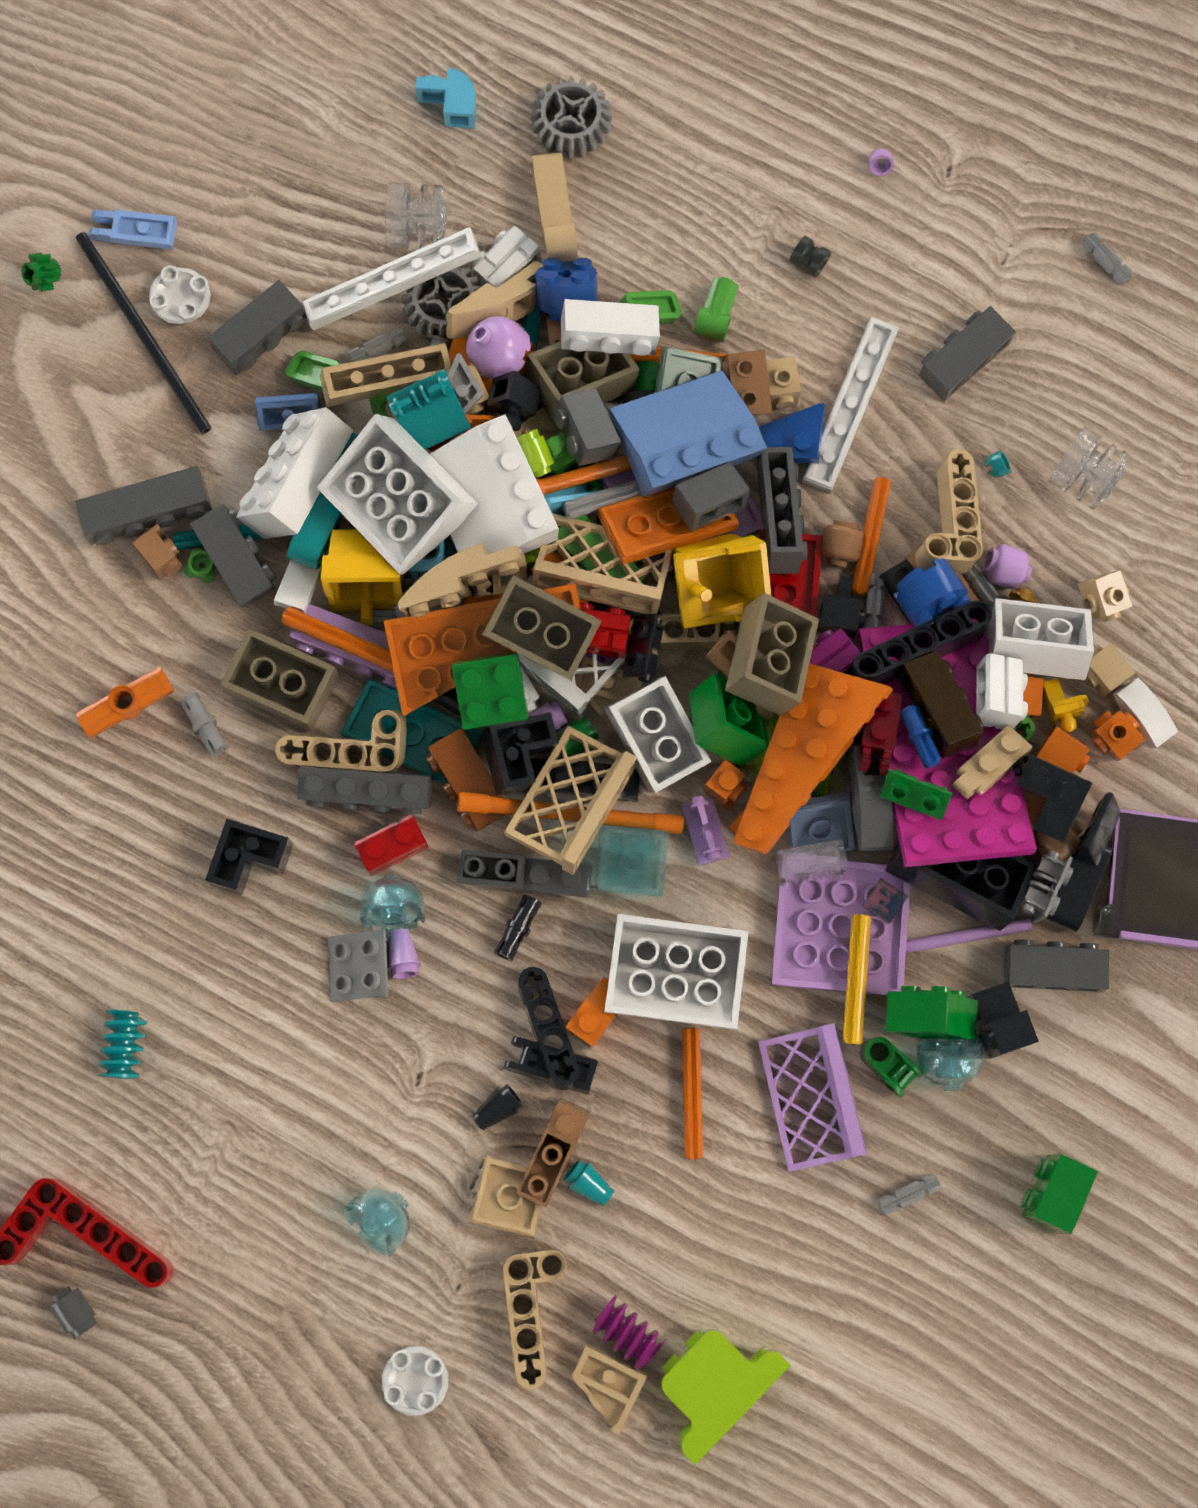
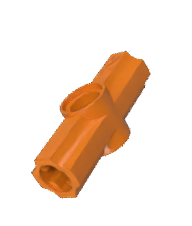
M158 667L128 685L114 687L108 696L75 714L81 727L91 739L123 720L136 718L143 709L175 691L163 669ZM131 696V705L128 708L119 709L120 700L123 697Z

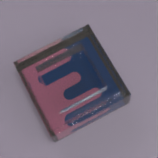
M880 878L862 907L890 924L908 898V895Z

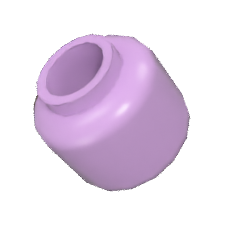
M1000 544L987 552L982 570L985 572V576L990 583L1012 590L1029 580L1032 566L1029 565V556L1025 551L1007 544Z

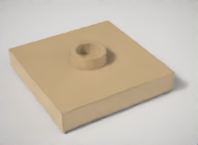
M485 1156L469 1224L534 1239L542 1205L516 1193L528 1167Z

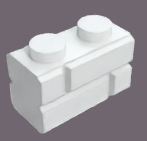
M513 226L508 232L505 230L501 231L493 241L494 246L487 253L481 252V257L473 261L472 273L473 277L477 276L480 279V286L489 283L498 288L502 283L518 274L521 269H525L536 260L539 262L541 260V249L533 240L526 237L520 229Z
M989 653L976 666V714L980 717L983 726H995V728L1003 730L1009 725L1014 729L1020 721L1025 719L1028 704L1023 701V692L1027 686L1028 676L1023 673L1022 660L1011 657L1004 658L1002 655Z

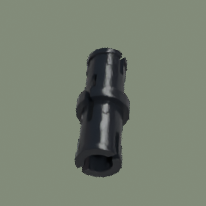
M523 894L517 910L505 924L507 928L494 950L496 955L505 960L513 961L524 937H528L531 932L529 927L542 905L540 901Z

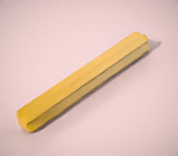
M855 914L851 918L843 1042L850 1045H859L863 1039L871 917L865 914Z

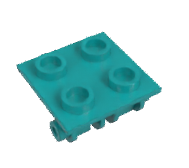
M444 369L386 396L391 412L396 417L398 423L424 450L471 429Z

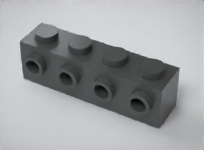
M767 447L759 455L757 476L769 574L799 573L801 562L807 560V543L802 541L804 516L799 514L801 490L797 489L796 486L799 476L798 464L794 463L792 447Z
M198 465L75 501L84 536L91 545L96 544L99 546L107 545L113 542L114 538L120 536H138L144 533L145 529L152 528L156 524L160 528H165L173 525L179 519L186 517L188 519L200 518L207 511L212 510L205 481Z
M303 765L299 767L297 799L306 800L307 806L325 807L326 802H339L338 808L358 809V804L371 805L370 810L389 812L391 806L403 807L402 813L422 814V809H428L432 806L434 774L402 771L379 772Z

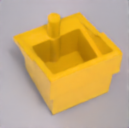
M357 529L332 530L328 555H323L321 582L331 612H361L360 623L370 626L373 624L374 609L394 610L393 607L397 605L405 594L403 575L399 574Z
M730 533L674 548L675 554H673L683 628L728 621L739 622L742 620L745 606L763 593L771 596L766 542L753 535L740 537Z

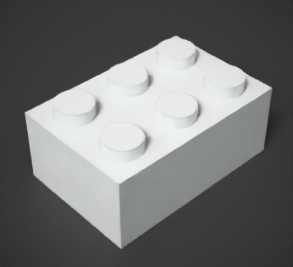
M995 598L992 619L988 626L989 653L1002 655L1004 658L1011 657L1022 660L1023 673L1086 680L1094 653L1091 610Z
M666 676L651 681V683L603 708L626 751L637 756L635 768L649 793H656L711 762L706 750L695 744L693 726Z

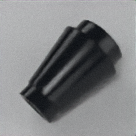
M508 1084L502 1088L498 1086L476 1112L472 1114V1117L480 1129L484 1131L488 1127L517 1114V1109L523 1104L516 1092Z

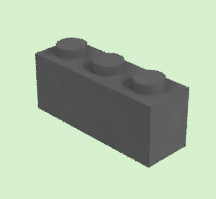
M278 280L212 333L208 339L212 349L237 375L242 370L247 371L253 367L257 358L265 351L269 352L279 345L281 338L287 333L298 330L303 325L304 319L307 316L300 301Z
M991 306L982 313L979 310L976 311L966 321L967 326L961 332L958 330L953 331L943 342L945 344L943 348L938 352L933 349L921 361L923 366L919 376L944 402L1012 342L1016 331Z
M222 504L193 521L190 525L239 606L244 608L276 589L272 581L277 578L267 562L263 565L260 563L256 556V553L260 552L251 535L246 538L239 528L243 523L236 518L238 514L234 508L228 510Z
M1014 940V945L1010 944L1004 951V983L1009 981L1010 986L1013 988L1103 992L1109 989V950L1099 949V944L1080 943L1079 948H1067V943L1061 941H1049L1047 946H1034L1033 940Z

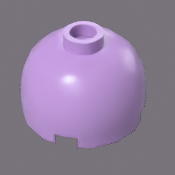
M504 316L488 317L480 321L472 329L466 343L469 362L471 365L474 364L478 373L488 380L512 371L518 372L525 363L522 359L525 351L529 352L531 347L530 337L525 329L515 321Z

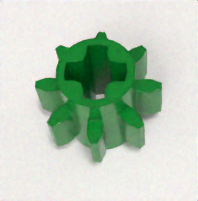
M42 252L29 254L30 262L24 263L21 271L24 282L32 286L33 291L40 290L44 292L54 290L53 282H58L61 277L59 263L55 259H51V254H42Z

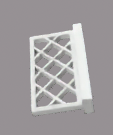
M533 575L529 577L527 582L532 584ZM518 653L520 665L524 672L578 717L587 708V704L625 662V657L624 659L617 658L611 666L597 667L596 654H593V667L577 668L575 674L594 673L595 684L587 693H584L575 684V674L571 682L569 679ZM605 672L598 680V673Z

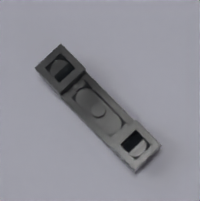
M530 758L535 780L548 759ZM588 761L570 763L574 778L591 774ZM593 762L596 772L610 769L612 765ZM565 765L552 768L549 772L552 784L569 779ZM636 768L617 800L638 802L640 775ZM604 777L598 778L600 784L603 781ZM546 779L543 782L542 786L547 785ZM594 780L576 784L579 795L592 796L597 791ZM532 785L528 789L515 792L528 793ZM572 785L554 790L555 793L574 794Z

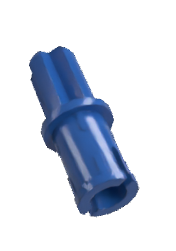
M911 705L904 708L900 712V717L908 731L909 743L915 746L924 768L930 769L940 764V756L932 740L934 733L932 729L927 727L919 706Z

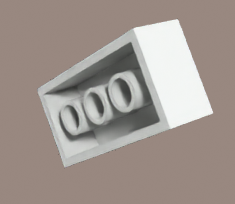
M326 407L292 414L285 420L280 438L273 443L268 451L269 458L254 476L255 483L240 501L241 508L236 518L263 539L298 534L320 493L317 486L336 464L353 432L352 428Z

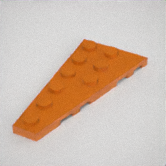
M576 583L542 589L581 609ZM501 598L430 611L421 617L405 616L383 621L403 716L455 687L452 670L453 661L513 651L482 635Z
M809 664L801 703L779 716L733 843L767 855L790 825V820L798 809L807 803L811 797L810 794L818 783L824 781L854 742L853 738L865 722L868 723L875 714V709L884 698L887 699L893 689L884 684Z

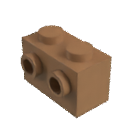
M765 349L725 355V362L721 363V371L724 372L751 414L772 413Z

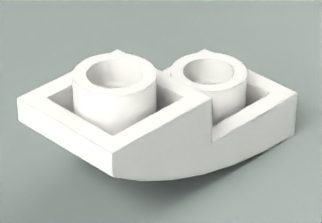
M1139 678L1132 679L1113 694L1120 710L1123 713L1129 712L1139 723L1138 729L1146 739L1145 742L1148 748L1159 747L1178 732L1163 705Z

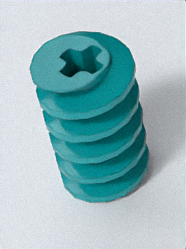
M106 1009V1013L115 1019L104 1022V1027L112 1030L113 1033L102 1036V1040L111 1044V1046L100 1049V1053L109 1057V1059L98 1062V1066L107 1070V1073L97 1076L118 1079L138 1078L140 1074L132 1070L131 1066L141 1064L142 1060L134 1057L133 1053L143 1051L144 1047L136 1044L135 1040L145 1038L146 1034L137 1030V1027L146 1025L148 1021L139 1017V1012Z

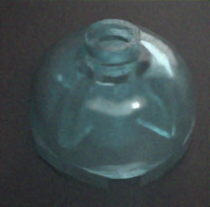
M387 874L383 878L376 880L367 887L361 898V924L373 930V925L382 926V930L384 929L386 933L396 929H408L411 931L418 928V921L425 922V903L421 890L413 882L402 878L398 874Z
M978 1038L976 1040H948L936 1044L935 1039H928L916 1044L917 1060L921 1073L931 1083L942 1085L944 1091L962 1090L963 1084L971 1082L980 1073L983 1065L982 1041H978Z
M369 1189L354 1197L344 1207V1213L349 1223L352 1225L357 1221L362 1229L358 1233L359 1236L382 1255L388 1252L389 1256H391L406 1240L410 1230V1216L406 1210L408 1203L398 1192L394 1191L391 1194L384 1189Z

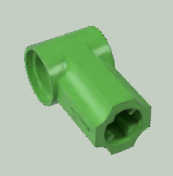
M714 277L705 306L701 307L694 334L724 342L731 320L730 313L739 289V285L733 282L732 279Z

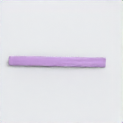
M1030 918L1012 921L1001 931L987 925L910 939L906 941V953L1032 931V923Z

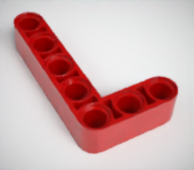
M42 1178L37 1180L0 1229V1265H14L23 1260L51 1220L54 1219L148 1288L166 1285L173 1277L174 1268L168 1258L58 1179ZM51 1184L55 1188L56 1194L54 1199L47 1203L42 1197V1191L44 1187ZM73 1204H78L82 1209V1217L78 1222H73L68 1215L69 1209ZM28 1212L35 1218L34 1227L30 1231L25 1230L22 1226V1218ZM101 1223L106 1224L109 1229V1236L104 1242H100L95 1236L96 1227ZM7 1240L11 1241L14 1246V1253L10 1259H6L1 1252V1247ZM128 1242L133 1244L136 1249L135 1258L130 1262L126 1261L122 1256V1248ZM154 1262L159 1263L163 1269V1275L157 1282L153 1281L148 1274V1269Z

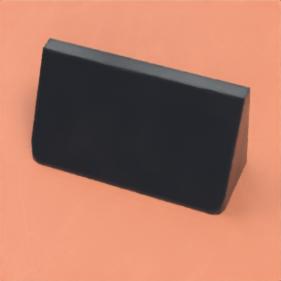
M1106 793L1097 803L1075 852V857L1093 866L1099 864L1120 817V809L1113 793Z

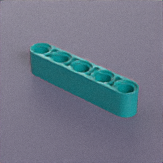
M352 432L338 460L359 434ZM321 492L298 534L293 536L287 551V559L315 570L320 568L323 555H326L328 552L332 530H338L344 519L342 513Z

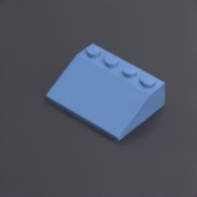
M723 371L609 408L608 410L643 498L674 488L684 478L696 477L707 470L727 462H731L733 466L751 461L767 449L755 418Z

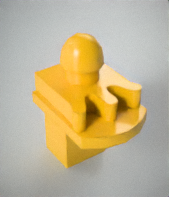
M1058 678L1043 682V699L1051 723L1061 722L1060 725L1064 731L1073 732L1077 726L1075 718L1081 717V713L1085 712L1084 708L1089 703L1087 695L1082 694L1065 699Z

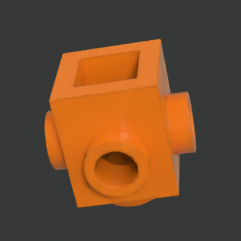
M1107 710L1094 721L1097 727L1090 732L1095 737L1092 740L1095 747L1103 755L1108 753L1114 761L1122 760L1146 740L1137 730L1140 726L1137 720L1129 712L1123 713L1121 710L1115 711L1113 714ZM1114 729L1118 732L1117 738L1113 734Z

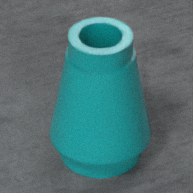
M578 1159L563 1179L569 1184V1189L601 1206H604L614 1193V1190L589 1161L585 1163Z

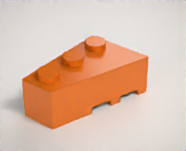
M1056 724L1051 729L1046 741L1034 755L1071 773L1075 770L1081 773L1091 758L1087 755L1089 747ZM1023 788L1033 829L1047 798Z

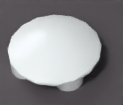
M171 265L162 269L161 274L152 283L149 292L151 308L157 316L168 323L174 324L190 323L201 317L209 307L211 297L208 281L204 276L192 269L176 268Z
M407 1347L395 1352L388 1360L382 1373L384 1398L396 1411L408 1416H421L433 1411L443 1401L448 1390V1371L444 1361L434 1351L425 1347Z

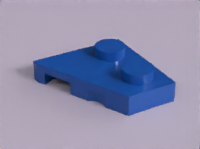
M816 404L760 426L759 430L766 447H792L795 463L819 464L825 404Z

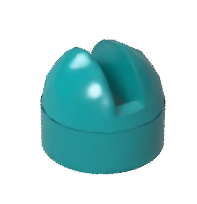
M1002 450L988 456L985 467H992L993 470L987 472L990 476L998 478L1011 473L1009 461Z

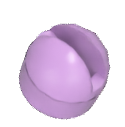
M886 148L875 149L870 154L869 167L873 174L883 176L892 171L894 167L893 156ZM884 158V164L878 165V159Z

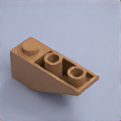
M562 1097L560 1098L520 1183L517 1194L547 1207L591 1111Z

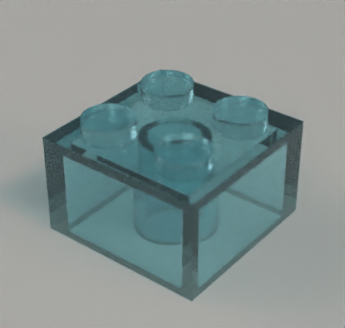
M603 825L599 830L594 891L663 897L669 831Z

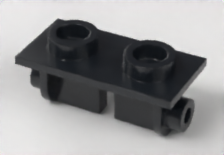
M658 614L634 616L627 655L625 657L623 678L639 677V681L651 683V679L655 677L658 655L651 653V650H660L662 634L665 628L662 625L663 620L658 618Z

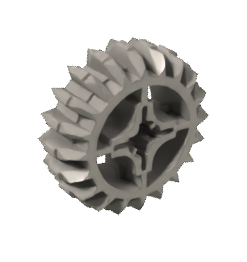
M570 76L567 83H563V80L559 77L557 86L548 82L546 92L539 90L537 94L538 100H534L532 103L533 111L530 114V120L533 123V133L538 134L537 141L539 144L546 143L548 152L557 148V153L561 152L563 154L564 151L568 152L569 157L572 159L574 152L579 151L580 155L584 157L586 155V148L595 152L597 143H604L605 134L610 132L611 125L609 123L612 121V113L609 111V100H605L603 90L597 91L595 83L586 86L584 77L579 83H576L572 76ZM554 107H556L557 115H555L554 120L549 123L547 120V116L549 112ZM593 112L596 118L592 125L587 128L585 120Z
M461 266L405 290L407 294L402 296V301L406 306L403 310L405 316H409V325L411 327L417 326L416 331L419 335L427 332V339L430 341L432 336L436 335L445 338L447 311L444 304H442L440 293H443L449 310L452 306L467 298L472 292L481 288L482 286H479L480 279L477 276L471 277L472 271L469 267L461 271ZM445 283L454 284L458 287L452 288L447 286ZM435 285L434 291L425 295V299H421L423 294ZM437 315L443 318V320L434 319L429 316Z

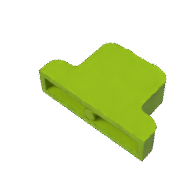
M698 1329L684 1343L688 1349L679 1358L673 1354L660 1368L664 1372L661 1377L662 1390L690 1420L677 1436L680 1438V1445L684 1455L694 1465L709 1452L791 1366L782 1355L775 1350H766L762 1347L748 1360L721 1332L709 1329L702 1333Z

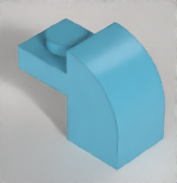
M448 68L447 79L435 75L416 76L417 102L444 104L445 127L475 129L477 115L475 89L471 80L463 72Z

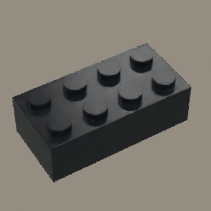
M898 839L885 871L1001 931L1015 920L1037 865L1021 856L904 867Z

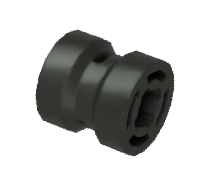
M805 235L795 247L789 262L797 267L804 265L807 273L816 278L828 262L831 251L825 247H814V240Z

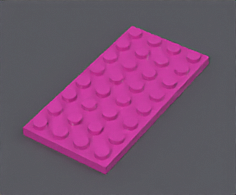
M971 619L973 622L979 623L977 620ZM912 624L859 629L857 636L860 651L864 652L915 627ZM943 631L945 634L953 636L951 633ZM986 632L980 640L942 657L943 660L949 662L953 671V678L958 687H962L965 690L968 704L974 714H976V666L986 654H989V642ZM916 644L920 648H926L921 644ZM888 657L890 660L899 661L895 657ZM865 670V674H872L870 671ZM898 678L885 684L893 689V693L903 694L900 712L912 705ZM899 716L895 748L890 760L889 769L894 771L901 769L900 772L919 778L921 782L925 783L926 781L942 788L944 786L948 787L947 791L953 793L942 821L892 802L904 867L1031 855L1035 853L1037 848L1023 788L1017 785L1020 776H1015L1013 768L981 796L975 792L970 798L966 799L952 786L960 777L956 774L960 767L1002 731L1001 729H997L995 726H983L984 732L977 746L944 759L940 756V764L938 766L926 769L915 746L909 743L908 731Z

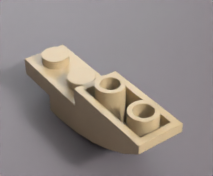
M537 260L525 269H521L511 279L502 283L498 288L486 283L460 303L452 306L446 315V337L450 339L468 337L472 329L480 321L488 317L504 316L517 321L532 312L535 307L536 297L535 273L539 268L543 267L542 263Z
M483 543L464 549L445 559L420 577L397 603L398 608L407 616L421 617L430 612L429 609L440 605L443 608L458 605L461 602L460 599L469 597L465 584L469 583L470 586L480 585L487 582L490 576L496 574L507 576L518 572L519 567L527 565L524 553L517 545L490 553Z

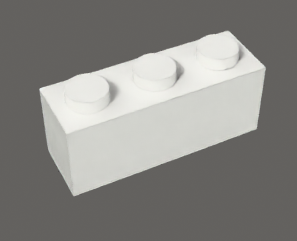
M565 299L561 315V349L577 352L597 351L608 354L628 353L639 356L655 355L660 338L659 307L657 305Z

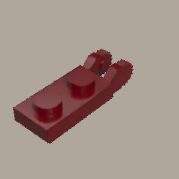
M891 692L887 699L884 698L875 709V714L868 723L865 722L860 745L862 755L859 771L867 772L871 762L870 754L874 753L882 755L879 765L880 775L887 776L890 760L895 748L903 694Z

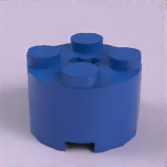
M548 258L542 261L543 267L539 268L535 273L537 311L540 315L544 312L549 313L550 320L561 321L565 299L598 301L597 272L592 267V260L588 258H577L574 261Z
M944 558L933 560L935 566L925 571L919 566L906 575L896 586L899 592L893 594V597L914 627L971 601L968 596V590L949 562Z

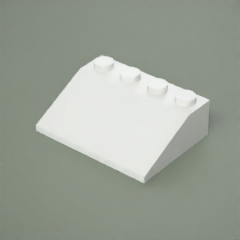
M378 414L372 417L317 486L319 491L401 575L406 573L452 534L478 504L394 418Z
M506 414L475 426L429 454L478 503L463 523L450 534L457 552L483 543L490 553L517 545L525 554L558 539L559 527Z
M618 914L605 1012L737 1030L749 931Z

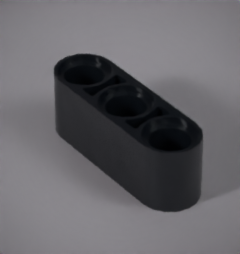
M1106 846L1097 866H1093L1075 857L1076 854L1071 856L1073 859L1069 867L1073 868V873L1067 885H1061L1056 895L1060 898V902L1055 913L1052 916L1048 915L1046 919L1077 932L1111 857L1113 847Z

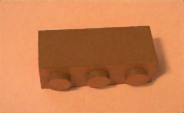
M462 728L427 748L429 755L425 759L434 774L440 771L446 781L442 787L451 802L458 799L459 792L487 794L491 797L504 798L502 794L496 796L492 777ZM459 812V816L467 829L473 827L476 832L505 815Z

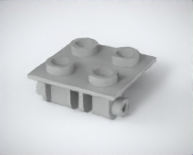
M1048 850L1047 854L1042 855L1037 870L1040 872H1035L1033 876L1047 883V886L1031 881L1030 886L1032 887L1028 888L1022 900L1024 904L1022 910L1033 914L1032 924L1042 919L1045 920L1048 915L1052 916L1055 913L1060 902V898L1056 895L1061 885H1067L1073 873V868L1069 867L1073 857L1070 856L1061 861L1059 860L1061 855L1053 850Z
M384 929L328 937L331 1002L370 997L388 998L391 987H388L389 970L387 962H389V958L387 957L386 943L389 941L386 938V931Z

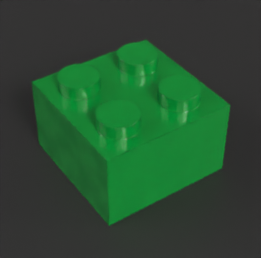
M512 651L453 661L452 670L463 730L528 719L529 713L517 652Z
M714 673L688 693L695 744L743 767L768 749L769 742L765 718L759 715L754 703L725 691L727 679Z
M901 986V991H888L886 1031L916 1039L976 1040L978 1000L967 998L966 992L951 990L950 987L931 986L930 991L921 990V987Z
M1063 1154L1047 1155L1046 1159L1041 1158L1034 1171V1177L1037 1180L1033 1190L1028 1189L1021 1201L1020 1207L1024 1208L1021 1216L1058 1234H1072L1098 1171Z

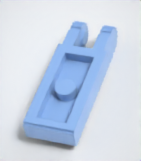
M105 210L92 211L91 219L93 221L112 225V229L90 228L88 237L92 240L173 250L178 223L174 216L115 210V212Z

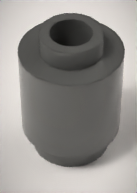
M68 1286L52 1297L55 1304L49 1308L66 1335L70 1333L73 1339H76L98 1324L93 1317L96 1315L79 1288L72 1291Z

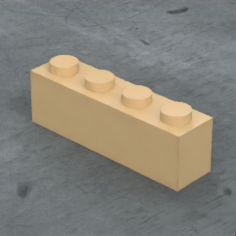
M446 343L325 367L321 370L320 381L326 406L331 407L397 392L443 369L448 375L451 363Z

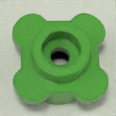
M195 548L190 552L188 565L184 568V572L189 578L197 577L201 578L204 583H210L215 578L213 573L216 566L206 551ZM201 563L205 564L204 568L199 567Z

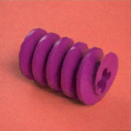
M614 1295L594 1320L595 1325L592 1333L597 1334L605 1330L604 1343L616 1339L613 1351L617 1352L625 1347L627 1350L624 1360L628 1361L636 1357L634 1369L637 1371L652 1360L667 1339L656 1343L659 1332L654 1330L646 1334L647 1321H643L636 1326L635 1322L638 1314L633 1312L625 1316L627 1304L623 1303L615 1308L617 1296Z

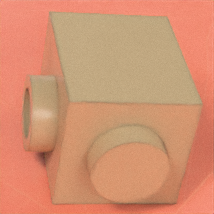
M788 357L766 360L771 405L777 408H788L793 406L794 403H798L801 388L796 358Z
M1112 643L1104 649L1098 645L1094 648L1090 667L1084 682L1091 689H1096L1104 699L1128 681L1135 672Z

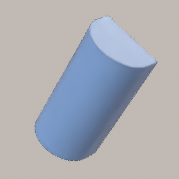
M319 393L256 397L255 407L259 431L282 429L285 420L290 415L320 409Z

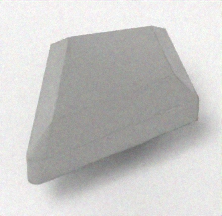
M458 353L448 373V378L466 415L482 398L484 392L463 357Z

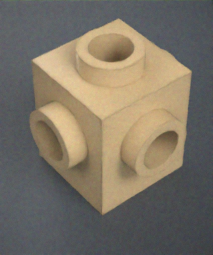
M1121 570L1104 573L1077 583L1082 596V606L1084 609L1091 610V619L1102 617L1103 622L1114 620L1122 616L1120 611L1132 607L1129 589L1124 583Z

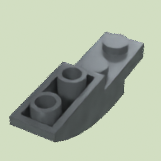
M863 725L853 738L854 742L845 752L852 784L849 795L851 797V808L859 850H892V801L879 797L887 777L880 775L879 765L882 755L871 753L870 767L867 769V772L859 771L862 755L860 745Z
M461 850L457 882L537 895L589 898L593 866L589 863H580L575 874L572 875L562 870V865L553 860L527 858L524 855Z

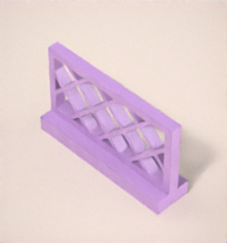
M832 1023L810 1030L758 1041L788 1172L866 1155L867 1150L836 1024ZM817 1035L820 1050L814 1060H812L797 1049L804 1038ZM798 1040L794 1047H791L790 1045L785 1043ZM781 1044L791 1050L782 1067L770 1061L767 1050L768 1046ZM795 1053L811 1063L801 1080L785 1070ZM821 1055L823 1057L825 1067L817 1063ZM771 1066L779 1070L775 1078ZM814 1066L827 1074L828 1082L822 1092L805 1083ZM783 1073L799 1083L789 1100L780 1095L776 1088V1083ZM802 1086L819 1096L809 1112L793 1103ZM829 1087L831 1090L832 1099L825 1095ZM822 1098L835 1107L836 1114L829 1125L813 1116ZM779 1099L787 1103L783 1110L781 1109ZM790 1106L806 1115L797 1132L787 1127L783 1117ZM810 1118L827 1128L817 1145L800 1135ZM837 1119H838V1124H839L840 1132L837 1131L836 1129L832 1128V1127L834 1126L835 1122L837 1121ZM787 1131L794 1135L791 1143H789ZM830 1131L842 1138L845 1149L844 1153L831 1155L820 1148ZM799 1138L813 1147L814 1150L807 1161L794 1164L791 1149ZM818 1151L826 1156L813 1159Z

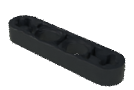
M528 967L520 973L518 990L549 1081L556 1089L568 1090L577 1083L579 1066L546 973L538 967ZM529 977H533L535 981H541L538 983L540 997L534 999V991L531 985L525 986ZM541 1005L548 1006L552 1011L551 1018L545 1021L537 1019L534 1015L535 1008ZM550 1035H555L561 1038L563 1046L557 1051H551L545 1047L544 1040ZM563 1057L564 1069L572 1071L569 1074V1080L564 1081L562 1076L556 1077L559 1071L557 1059Z

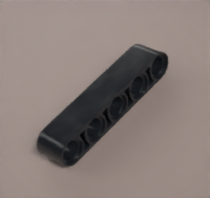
M975 600L861 652L854 660L850 675L885 685L899 677L903 663L935 651H939L941 657H944L980 640L992 619V610L982 601ZM971 619H975V620H977L979 623H975V622H973ZM943 631H947L953 636L947 635ZM916 644H921L926 648H920ZM888 657H895L899 661L890 660ZM861 670H868L872 674H865Z

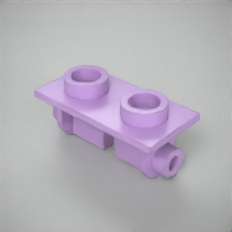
M704 796L692 798L691 802L681 804L698 865L701 866L730 858L713 797L704 798Z

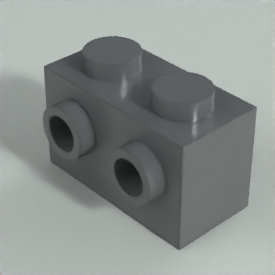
M597 389L561 397L554 412V419L557 427L562 430L566 438L567 449L574 456L578 466L613 458L621 440Z
M727 462L707 470L696 477H687L681 480L675 486L671 504L690 531L693 532L744 509L750 489L731 462Z

